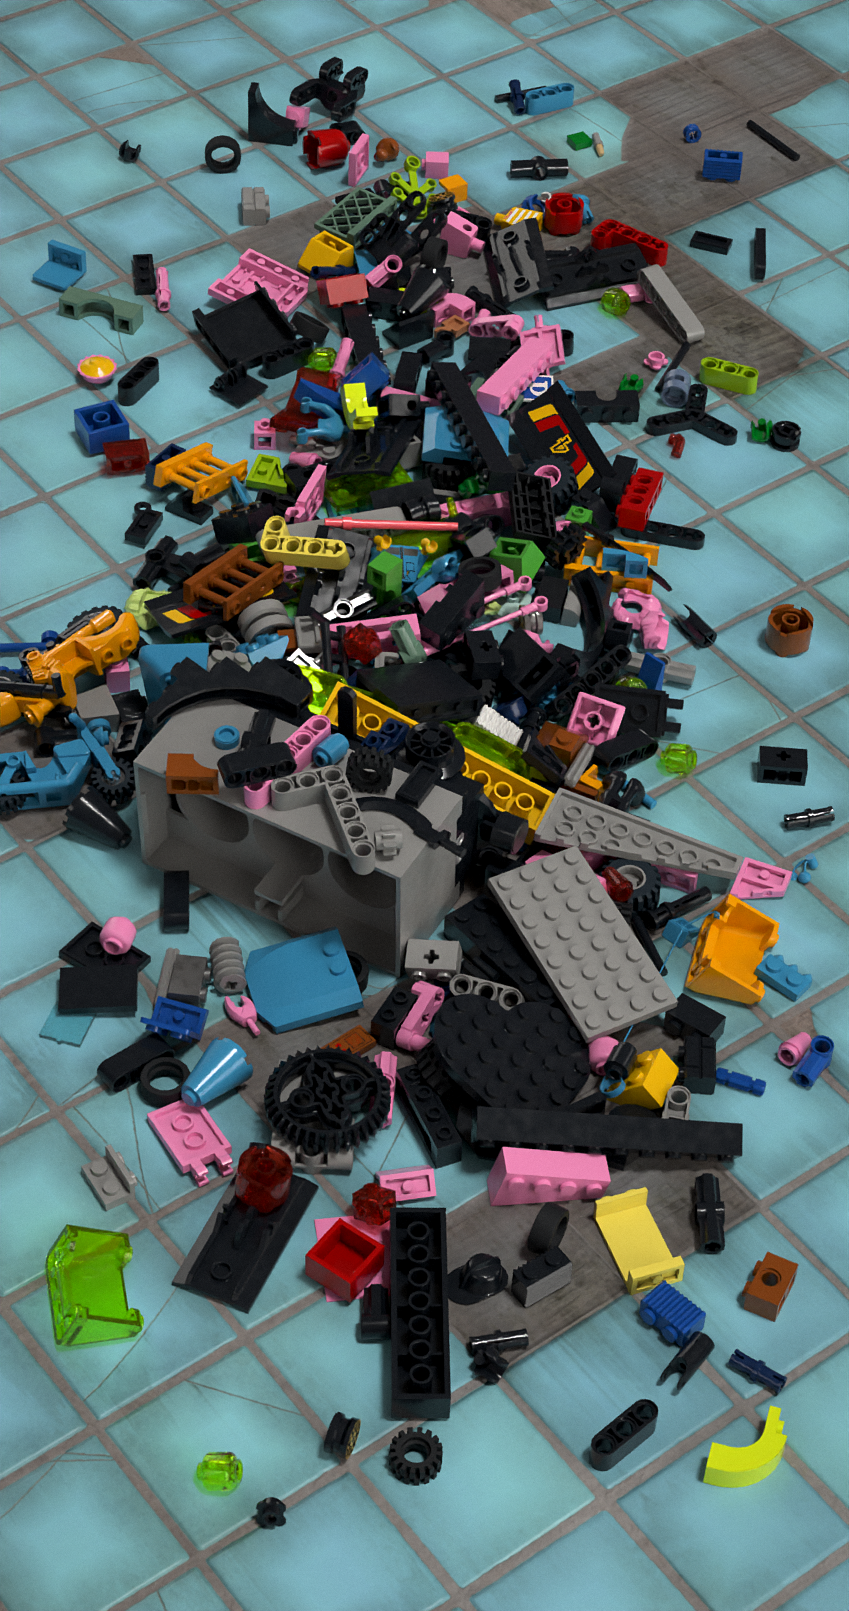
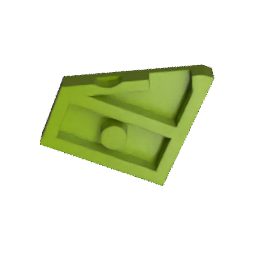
M258 454L247 476L246 486L256 489H269L286 494L287 484L284 481L280 458Z

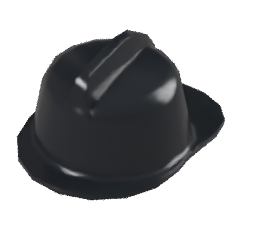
M485 1253L475 1254L469 1258L465 1265L448 1274V1298L457 1304L470 1305L503 1291L508 1284V1274L501 1265L500 1258Z

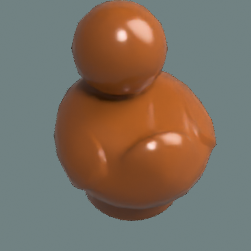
M388 137L380 140L376 146L374 159L380 162L395 159L399 154V144L397 141Z

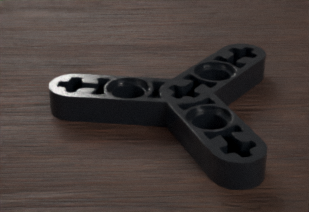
M693 384L690 386L686 410L652 416L646 422V432L651 436H661L693 429L725 446L734 445L738 434L734 427L705 413L708 388L703 384Z

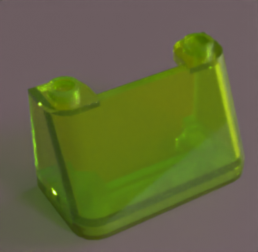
M66 1224L50 1248L46 1257L45 1268L54 1337L57 1345L71 1347L132 1338L142 1331L144 1317L139 1309L128 1308L123 1268L131 1261L133 1256V1248L130 1246L128 1234Z

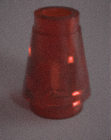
M608 867L602 872V877L606 879L607 889L613 900L625 902L631 898L634 892L632 882L615 870L614 867Z

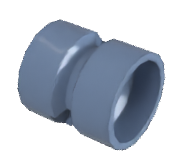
M673 369L667 372L661 393V399L665 405L679 408L686 404L691 386V377L686 371Z

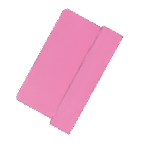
M429 1165L375 1172L376 1178L379 1180L382 1203L437 1196L434 1169Z

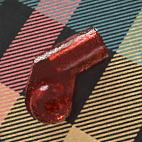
M671 433L668 440L669 444L674 445L671 455L675 458H680L685 446V439L679 433L677 435Z

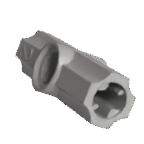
M631 652L632 658L624 666V670L639 673L645 655ZM665 653L654 654V656L665 662L663 683L670 680L688 685L693 684L696 666L671 661V657Z

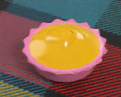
M101 354L97 356L91 355L80 360V363L77 364V370L87 382L101 384L112 378L117 370V363L114 362V359H110L109 356Z

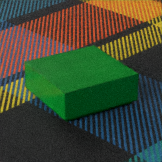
M584 131L567 135V142L576 151L592 146L593 140Z

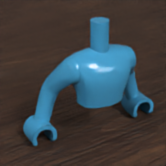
M309 397L301 399L300 411L302 413H310L312 409L319 410L328 418L319 419L318 428H299L296 436L298 444H306L308 437L317 436V438L330 442H338L343 433L348 434L351 432L348 426L344 425L341 416L329 405L314 402Z

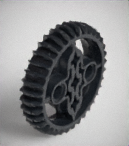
M328 1044L326 1049H321L317 1045L315 1050L307 1047L305 1053L297 1050L295 1057L288 1055L287 1062L281 1061L279 1067H274L273 1074L269 1075L268 1083L265 1086L264 1109L273 1130H277L279 1137L284 1136L286 1143L293 1141L295 1148L303 1145L305 1152L312 1148L315 1154L318 1150H324L326 1155L329 1150H334L338 1154L342 1148L348 1152L352 1145L359 1148L360 1141L367 1144L369 1137L375 1138L377 1131H381L383 1123H386L390 1112V1087L386 1076H383L382 1068H377L376 1062H370L368 1056L361 1058L360 1052L357 1051L353 1054L350 1047L344 1051L341 1050L340 1046L336 1049H331ZM332 1069L343 1070L351 1074L335 1077ZM303 1074L304 1086L294 1089L287 1101L280 1102L281 1093L293 1079ZM374 1096L375 1101L371 1111L362 1120L352 1125L353 1117L351 1111L362 1108L368 1097ZM320 1121L324 1130L309 1128L302 1124Z

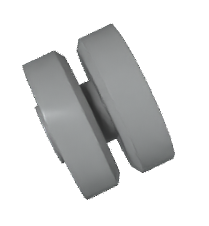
M274 599L260 600L251 604L243 610L237 621L245 642L249 644L256 642L255 638L265 633L271 635L277 633V630L295 629L283 603Z

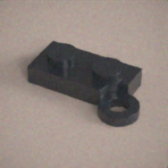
M138 502L134 506V512L137 516L125 532V540L146 545L162 522L163 512L152 510L148 502Z

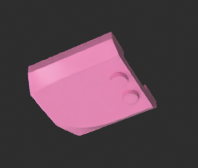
M249 248L239 258L238 265L223 280L218 278L208 288V295L229 304L255 292L254 282L257 281L261 287L266 288L270 299H274L279 310L284 311L288 317L307 298L309 277Z

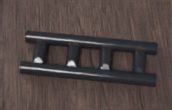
M321 622L325 696L329 698L337 682L339 681L344 684L349 678L346 626H336L337 632L330 631L329 622ZM331 640L338 643V654L332 653ZM333 663L339 664L340 677L333 676Z

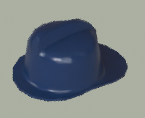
M521 693L508 696L492 707L500 716L507 718L508 721L515 723L517 726L520 725L519 720L527 714L524 696Z

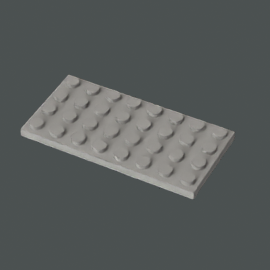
M577 846L488 879V887L586 1043L677 1007L678 1001Z

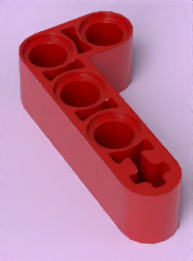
M613 219L604 220L591 231L590 246L599 250L636 243L648 264H658L662 267L667 263L668 244L619 221Z

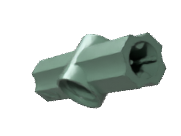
M406 619L399 620L388 628L399 649L397 652L403 664L427 661V654L420 641L416 639Z

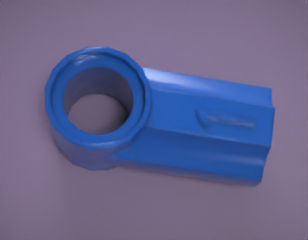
M819 1035L812 1039L810 1048L792 1073V1077L796 1080L797 1084L803 1087H812L822 1071L830 1066L834 1050L832 1039L824 1035Z

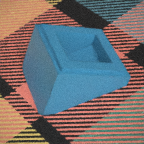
M682 917L669 920L662 936L674 944L682 927L689 922ZM693 924L685 926L676 946L679 948L684 947L699 934V928Z

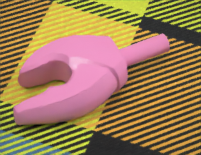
M241 995L242 1007H236L234 1002L226 996L224 1004L230 1018L243 1027L249 1026L255 1035H259L260 1030L255 1024L257 1021V1011L252 1001Z

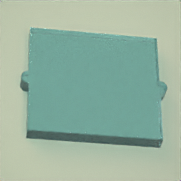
M56 1001L39 1033V1037L55 1041L58 1045L63 1043L80 1048L97 1013L59 1015V1001Z

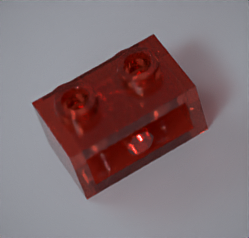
M145 438L102 443L103 460L107 476L143 472L146 469L144 466L150 462Z

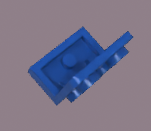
M158 996L152 1018L141 1017L140 1022L146 1024L145 1029L153 1033L167 1036L168 1032H171V1037L191 1043L192 1039L201 1040L209 1010Z

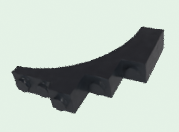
M227 656L221 662L215 663L210 672L186 657L181 663L177 662L170 671L171 684L163 690L162 696L156 702H151L146 708V726L154 731L168 718L184 709L204 702L221 699H244L261 702L281 709L289 715L298 718L313 702V689L267 656L260 663L256 662L249 672Z

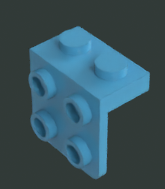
M52 239L48 242L49 260L33 274V280L59 290H67L69 286L87 271L86 251Z

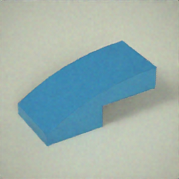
M603 548L602 571L624 572V578L646 579L648 558L625 550Z

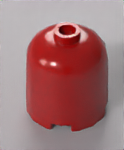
M338 129L307 131L308 135L303 137V154H307L309 161L306 164L311 169L340 165L348 157L350 142L345 134Z

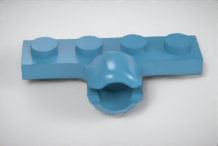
M460 548L435 559L432 567L406 589L401 596L407 595L416 603L419 601L418 596L436 586L435 582L447 584L458 579V566L460 565L458 561L464 556Z

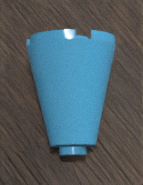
M217 1037L209 1044L181 1087V1097L187 1105L200 1107L245 1083L252 1077V1064L247 1065L244 1059L247 1056L246 1053L234 1041L225 1037L222 1040H218L219 1037Z

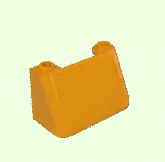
M729 894L712 910L720 913V919L713 918L714 913L706 916L700 927L685 987L696 993L752 1005L755 1002H760L765 994V989H763L764 983L757 980L758 976L754 974L755 969L762 962L764 951L769 947H774L779 939L777 932L780 923Z

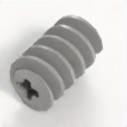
M232 937L217 938L209 947L214 986L219 992L225 994L238 993L244 990L247 985L239 941Z

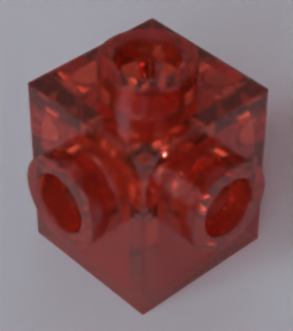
M361 622L343 635L346 653L364 665L382 653L379 635L372 628H367Z
M367 1183L361 1189L352 1193L354 1219L363 1221L367 1225L378 1226L390 1220V1207H396L395 1190L381 1187L377 1183Z

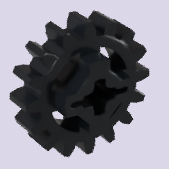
M570 523L568 527L563 526V529L558 530L557 536L552 537L549 545H547L549 550L545 553V556H547L545 561L554 569L558 568L559 570L563 569L565 563H574L575 557L580 556L585 548L583 543L587 541L585 538L586 532L577 524L573 525Z

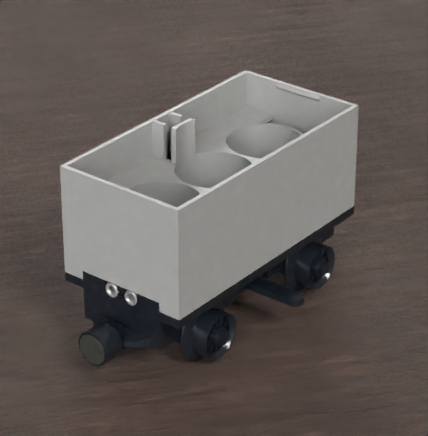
M282 658L271 659L313 689V685L303 675L299 665ZM344 686L337 692L338 726L331 724V734L340 733L349 742L347 754L335 764L346 773L350 753H355L357 748L363 751L364 746L361 743L365 738L357 735V694L352 688ZM221 699L189 707L172 716L133 761L142 862L162 872L189 870V884L303 935L336 926L345 950L358 953L367 961V964L398 978L405 972L408 939L428 940L463 893L465 873L481 853V848L487 847L490 844L514 855L519 851L526 839L529 826L528 820L507 811L497 810L492 801L484 794V784L462 775L461 770L466 760L465 749L460 741L455 738L452 729L443 723L435 721L421 722L409 729L405 739L389 753L394 761L390 786H387L385 791L381 789L380 793L372 790V794H368L365 789L362 793L359 792V787L355 789L351 787L355 799L371 796L395 799V793L420 760L443 769L442 778L418 809L413 808L432 823L433 829L439 832L444 829L451 832L450 840L465 848L466 854L463 858H460L441 846L434 850L428 846V841L414 834V829L400 817L381 810H363L361 814L373 843L374 831H380V824L392 823L394 824V829H401L403 848L396 849V855L384 856L382 850L376 851L375 849V869L367 875L357 874L350 865L325 802L288 811H278L272 806L271 800L261 809H251L244 803L243 787L227 788L220 772L219 795L167 794L166 767L168 753L194 754V759L200 765L210 769H218L217 762L222 756L240 751L242 735L244 731H248L254 712H258L260 709H267L276 716V722L271 734V744L285 742L309 718L318 714L310 712L309 707H307L296 718L281 709L261 702L244 699ZM229 725L238 729L240 742L236 748L222 750L215 745L214 732L221 726ZM313 760L301 772L320 767ZM364 769L366 771L374 772V770L372 769Z

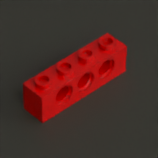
M639 467L636 474H632L630 484H627L625 495H622L620 505H617L615 517L619 518L618 527L644 531L661 493L664 472Z

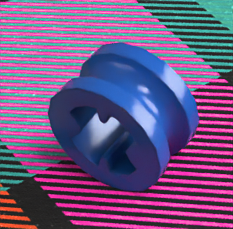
M689 124L683 130V135L689 143H695L701 138L702 133L696 124Z

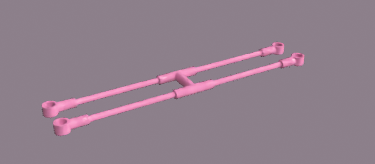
M521 576L518 582L486 596L485 603L520 590L523 592L531 590L532 579L529 576ZM537 596L533 603L519 608L518 611L470 631L487 630L518 616H525L535 611L544 612L548 609V599L544 596ZM464 633L458 635L452 644L463 640ZM421 640V645L427 656L439 652V650ZM325 690L319 696L326 697Z

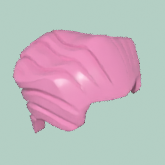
M649 610L647 615L641 620L639 638L644 649H666L669 632V622L663 619L666 614Z

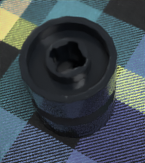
M433 494L422 496L419 500L405 501L401 505L406 521L438 522L441 520V508Z

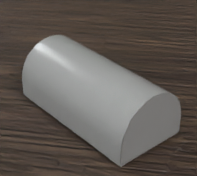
M572 581L560 619V625L569 627L578 624L582 612V605Z

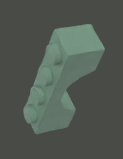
M69 286L59 298L60 316L80 320L88 316L106 317L114 323L115 331L134 335L144 322L143 305Z

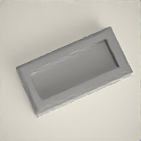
M309 616L294 617L298 648L304 654L321 653L322 642L319 623Z

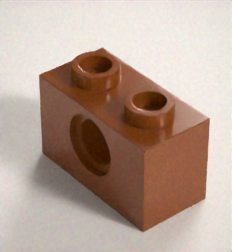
M767 1251L763 1261L758 1260L754 1267L752 1276L755 1277L753 1281H747L742 1292V1296L745 1297L743 1309L775 1322L795 1282L799 1264Z

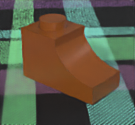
M168 753L166 767L167 794L219 795L218 769H210L200 765L194 759V754Z

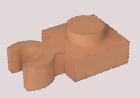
M453 315L442 322L441 327H437L434 330V337L436 338L439 331L447 330L454 333L455 338L468 331L470 323L457 315Z

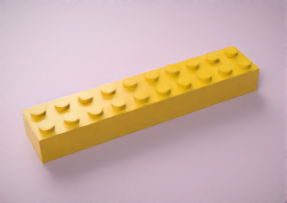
M339 681L320 715L328 717L331 724L338 726L337 692L341 687L347 686ZM354 690L357 694V735L366 738L371 730L378 732L388 718L408 724L410 729L414 725L419 724ZM464 747L466 760L461 770L462 775L484 784V794L492 801L497 810L507 811L528 820V833L524 843L530 845L555 794Z

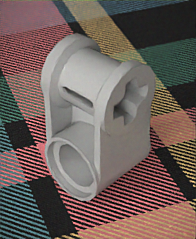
M673 1086L668 1090L662 1118L689 1120L691 1093L686 1087Z

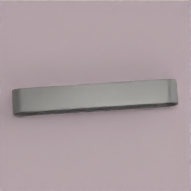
M389 507L330 517L331 519L352 517V519L406 521L400 507ZM324 519L289 524L287 528L290 536L315 538L318 525H324ZM352 528V530L347 531L373 538L377 535L383 537L386 534L392 538L401 536L408 530ZM262 529L256 534L255 538L259 546L260 552L264 557L263 551L260 546L261 538L264 529Z

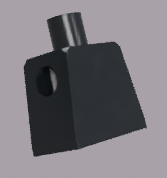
M387 394L378 398V419H401L403 416H407L408 419H415L420 417V414H424L425 408L430 407L429 401H420V395Z

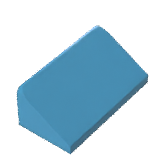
M231 476V494L236 504L244 503V506L252 503L253 501L246 488L235 476Z

